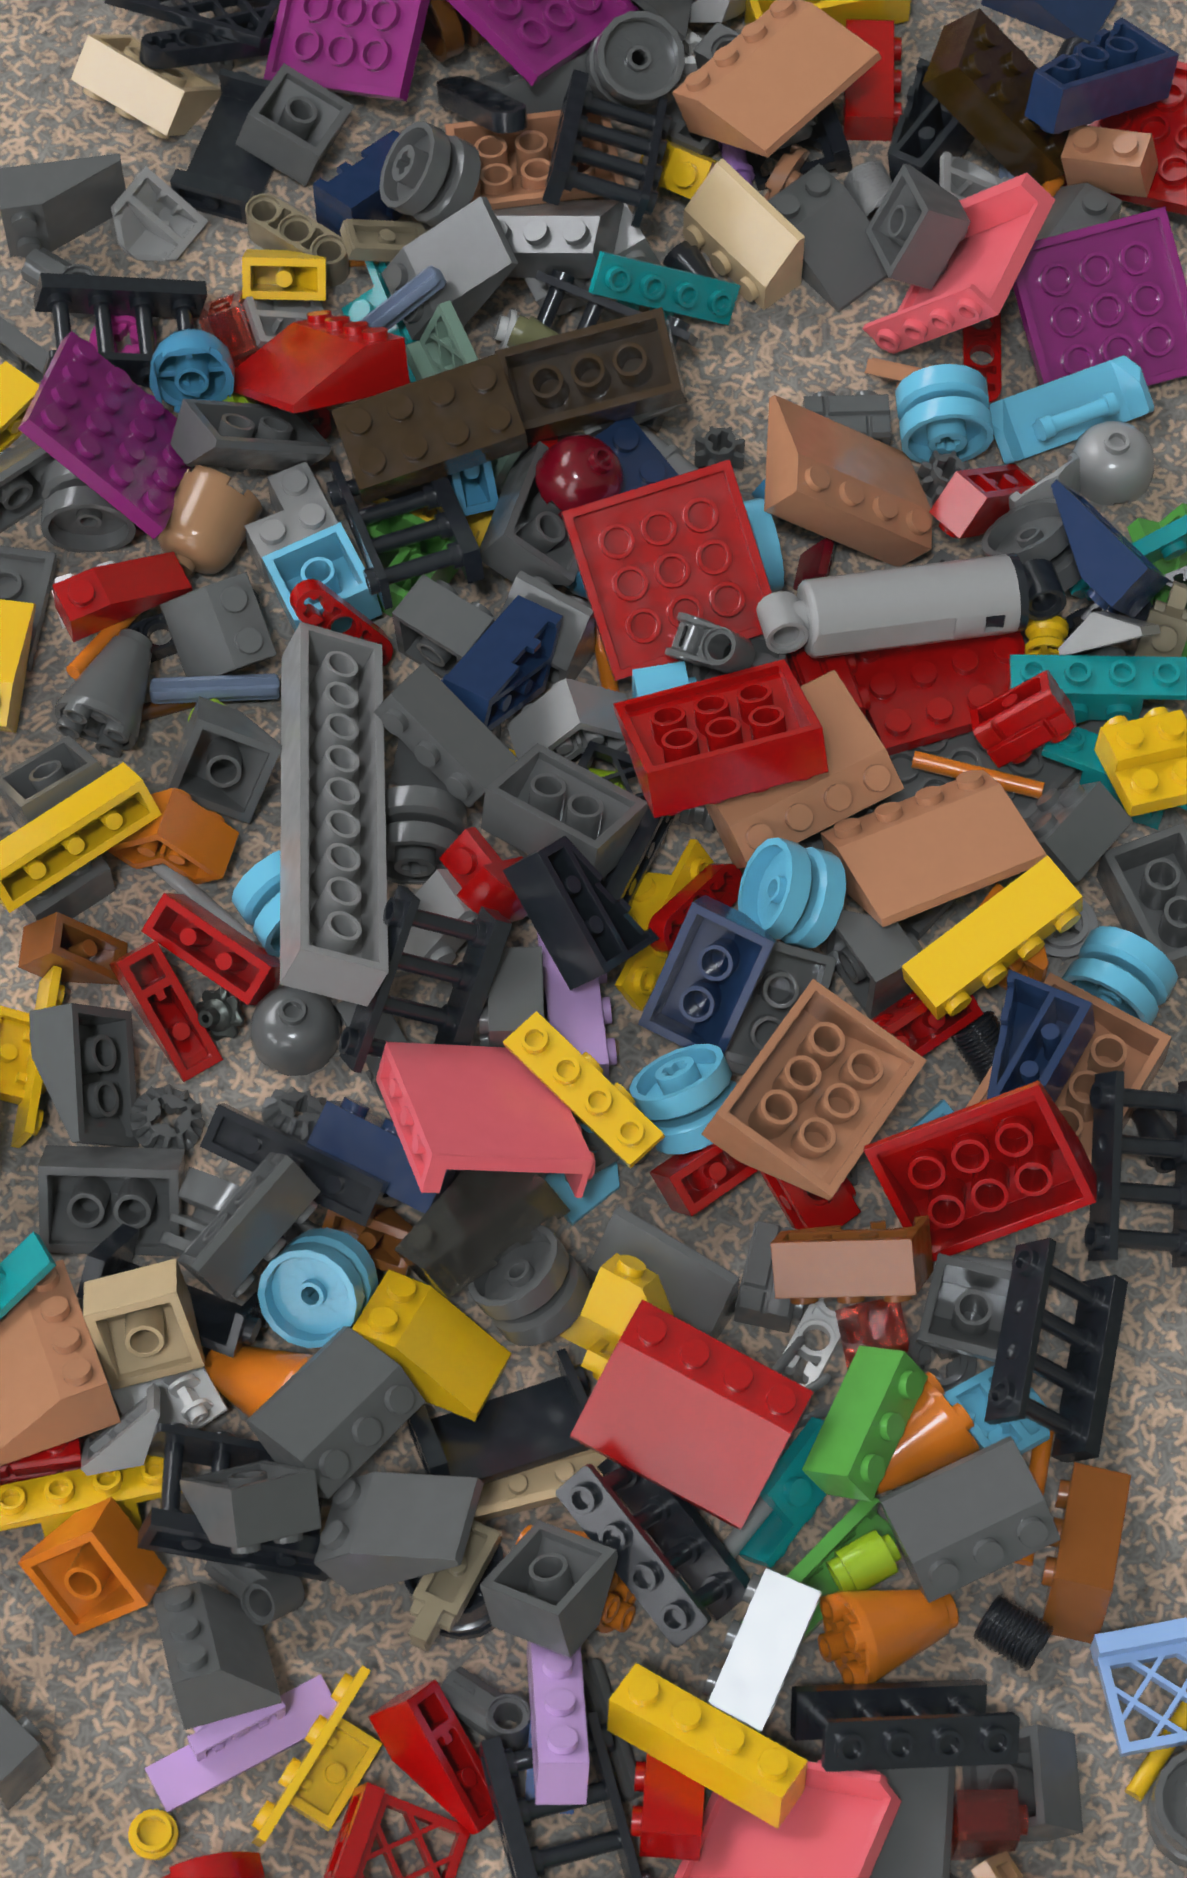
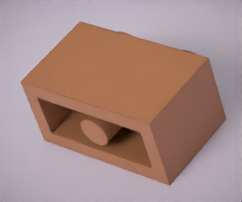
M1085 125L1070 130L1061 155L1068 186L1087 182L1108 193L1146 198L1158 167L1152 134Z

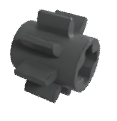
M710 426L705 438L696 437L695 450L697 452L694 457V465L696 467H706L730 459L733 469L734 467L737 469L744 468L745 456L743 453L745 452V439L736 440L735 435L732 433V427L725 429Z
M935 450L929 459V463H921L917 474L924 478L921 486L934 504L955 472L968 470L970 465L967 463L963 464L961 459L956 456L955 451L950 454L940 455Z

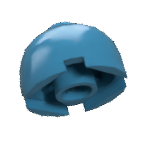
M184 329L174 332L159 343L150 363V388L156 400L161 404L164 400L166 403L173 405L174 412L177 413L180 411L183 399L223 401L228 395L230 397L234 391L235 367L233 358L228 347L214 334L201 329Z

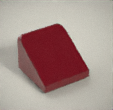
M824 538L800 555L793 585L794 590L797 591L799 584L805 579L829 576L834 542L831 539Z

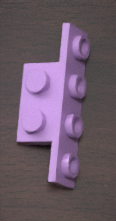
M320 1674L280 1696L282 1703L193 1728L195 1733L187 1737L189 1745L144 1768L165 1811L170 1813L304 1741L305 1736L319 1714L328 1719L336 1706L335 1700L330 1698L331 1692L322 1675Z

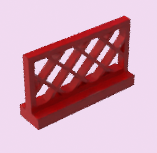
M369 1782L355 1787L323 1878H365L363 1872L367 1861L383 1854L393 1878H416L427 1872L430 1878H455L470 1835L468 1830L456 1821L385 1793L386 1789ZM386 1808L403 1814L411 1833L388 1844L380 1826ZM416 1820L426 1823L428 1826L419 1830ZM438 1828L455 1835L449 1856L434 1862L422 1835ZM376 1838L380 1849L371 1852L374 1840ZM414 1839L425 1867L403 1877L391 1849ZM445 1864L442 1876L440 1877L437 1867Z

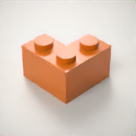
M169 788L151 794L162 815L107 850L132 868L142 869L163 863L178 874L189 878L193 883L202 884L223 879L240 832L226 824L225 819L218 813L208 811L194 802L189 793L181 789Z

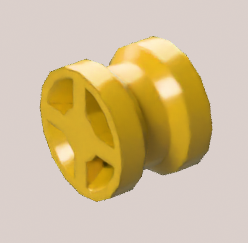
M1060 616L1043 621L1029 618L1025 630V635L1029 641L1025 644L1024 655H1059L1058 648L1068 636V622Z

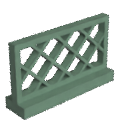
M450 300L437 306L421 339L406 345L407 362L416 381L478 360ZM522 450L491 461L497 491L503 489L510 469Z

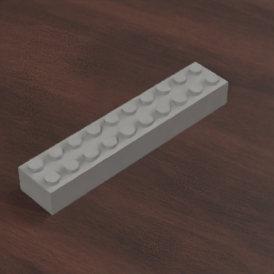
M300 622L281 657L280 985L368 1007L389 972L388 925L384 924L383 913L387 903L384 725L382 720L374 713L383 702L382 645Z

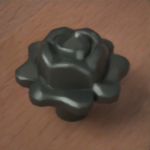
M222 987L216 991L205 990L202 993L203 1001L196 1005L197 1012L199 1013V1024L206 1028L207 1032L211 1031V1036L216 1041L224 1037H236L239 1033L237 1026H241L244 1023V1017L240 1009V1000L235 996H230V993Z

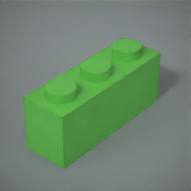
M867 1346L858 1347L802 1468L826 1495L872 1502L928 1379V1376L905 1351Z

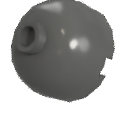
M281 986L266 994L258 1002L251 1018L252 1046L258 1059L263 1064L266 1063L270 1068L278 1070V1073L286 1076H301L320 1070L329 1062V1059L339 1047L341 1037L340 1018L331 1000L326 996L288 986Z

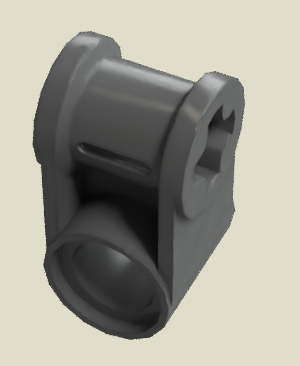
M678 612L676 619L680 623L672 646L665 650L664 654L679 661H685V663L691 665L706 666L725 673H732L751 667L755 657L754 645L749 639L726 627L716 625L690 614ZM731 643L732 647L729 655L723 658L726 646Z

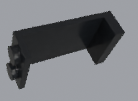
M221 68L219 72L221 96L187 171L176 168L170 184L171 188L197 211L247 224L246 204L253 196L265 193L275 168L235 143L248 113L271 81L253 77L245 72H235Z
M122 1224L87 1255L77 1293L78 1298L84 1300V1282L141 1267L131 1263L139 1229ZM187 1285L202 1346L233 1358L245 1344H253L262 1327H269L261 1313L257 1295L258 1290L241 1306Z
M565 1348L556 1351L561 1377L486 1401L476 1421L453 1412L430 1419L423 1404L407 1420V1424L426 1475L478 1477L486 1484L589 1450L590 1448L570 1438V1434L588 1401L585 1392L589 1391V1385L581 1364L573 1366Z

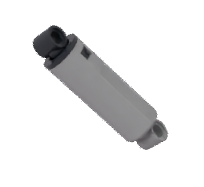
M1009 553L805 579L799 584L796 596L787 591L771 593L758 603L756 612L766 646L770 651L777 654H787L804 647L807 655L816 659L1023 632L1027 628L1029 618L1036 621L1051 619L1065 608L1067 602L1055 566L1051 561L1033 559L1022 564L1018 555Z

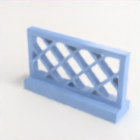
M1187 1617L1095 1634L1090 1650L1094 1666L1098 1668L1120 1757L1187 1745V1731L1168 1720L1180 1700L1187 1703V1679L1183 1686L1179 1688L1156 1673L1165 1659L1176 1657L1187 1664ZM1156 1661L1151 1669L1143 1665V1663ZM1130 1667L1145 1677L1133 1697L1115 1686L1111 1673L1112 1669ZM1150 1681L1176 1696L1164 1716L1138 1701ZM1119 1700L1128 1705L1123 1714ZM1132 1709L1158 1724L1150 1738L1129 1742L1124 1722ZM1163 1728L1172 1733L1158 1736Z

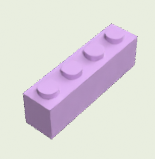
M537 932L538 945L542 946L543 989L547 1021L581 1054L584 1052L589 1053L604 1071L602 1074L609 1080V1066L617 1065L615 1038H606L604 1024H612L610 997H601L600 983H607V973L570 990Z
M527 1641L526 1657L536 1805H586L589 1751L581 1647L569 1658Z

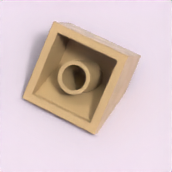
M176 1258L84 1282L83 1317L112 1390L205 1367V1359L191 1296Z

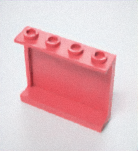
M1028 173L959 200L971 223L965 238L958 243L949 259L945 272L939 276L933 288L930 290L911 284L897 312L864 325L863 330L875 340L881 349L895 354L999 315L1055 202V199Z
M386 1042L376 1082L421 1193H440L446 1169L565 1174L575 1198L583 1197L588 1179H592L594 1176L596 1163L594 1153L589 1151L582 1136L581 1125L576 1123L571 1110L506 1047Z
M818 1760L817 1763L808 1762L804 1792L778 1829L717 1793L712 1792L703 1812L700 1861L682 1860L674 1878H870L902 1801L888 1784L887 1777L879 1771L827 1772L821 1766V1760Z

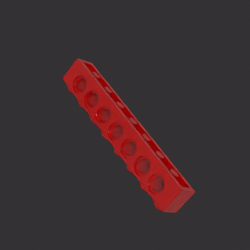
M912 991L871 1020L923 1057L982 1016L983 1012L972 994L970 995L972 1001L961 1012L954 1016H950L947 1013L937 1020L915 992ZM712 1144L701 1150L685 1154H675L649 1173L671 1210L692 1217L758 1170L737 1161L717 1145Z

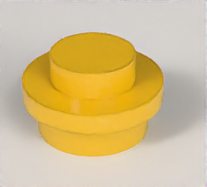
M150 1809L138 1814L130 1824L128 1839L133 1851L139 1857L152 1861L168 1856L175 1849L179 1838L178 1827L173 1817L159 1809Z

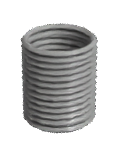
M868 161L859 164L844 179V187L847 188L871 222L872 216L875 215L871 213L877 211L873 209L879 208L892 185L891 178L884 165L878 161Z

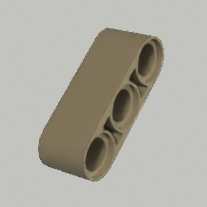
M261 193L248 200L245 208L248 235L256 245L265 250H290L326 257V286L334 287L346 281L349 276V259L341 236L271 194Z

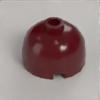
M589 435L567 436L545 451L535 467L536 484L541 497L547 504L553 501L562 510L561 512L620 494L623 488V468L619 458L610 446L600 439Z

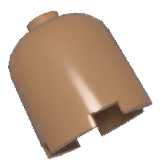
M196 465L192 472L190 469L186 470L175 492L174 507L167 525L157 536L158 543L163 552L174 551L186 575H191L192 572L216 574L222 571L233 559L246 538L244 525L256 521L263 510L261 502L250 490L246 489L244 495L228 485L231 480L230 476L201 465Z

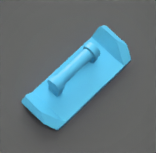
M1123 355L990 403L989 410L991 411L993 434L1005 464H1011L1078 440L1079 436L1096 424L1105 421H1122L1125 423L1154 411V403L1141 367Z

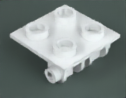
M205 1367L112 1390L109 1381H107L111 1394L123 1415L147 1396V1388L153 1383L160 1389V1417L158 1423H182L189 1428L199 1430L228 1410Z

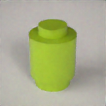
M874 1529L834 1551L835 1557L828 1560L826 1566L840 1591L868 1590L898 1573L896 1562L901 1560L902 1557L891 1536L887 1533L881 1537Z

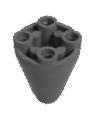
M122 629L118 636H114L58 699L55 705V715L58 718L55 725L57 731L64 736L69 735L73 739L81 737L95 742V747L100 753L115 758L120 756L122 750H129L134 747L139 737L152 653L150 652L152 642L150 639L131 629Z

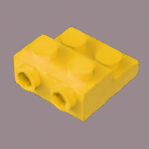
M1156 707L1148 711L1143 718L1128 721L1125 716H1115L1106 721L1103 727H1100L1094 751L1130 817L1187 804V718L1182 709L1168 712L1166 707Z

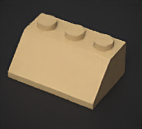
M130 34L88 35L71 80L83 86V93L99 101L106 100L115 105V112L131 120L139 119L148 125L147 131L157 137L169 139L170 136L185 135L221 96L219 86L186 67L158 70L142 64L139 60L141 41Z
M722 158L716 162L685 207L683 236L691 246L697 245L710 258L711 265L718 274L722 276L727 274L735 283L741 285L739 293L748 302L754 300L765 310L801 285L805 236Z

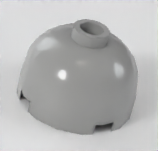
M1105 421L1096 424L1079 436L1072 453L1080 457V493L1092 502L1103 506H1114V503L1128 501L1127 504L1134 502L1148 490L1154 474L1153 448L1147 437L1133 425L1122 421Z

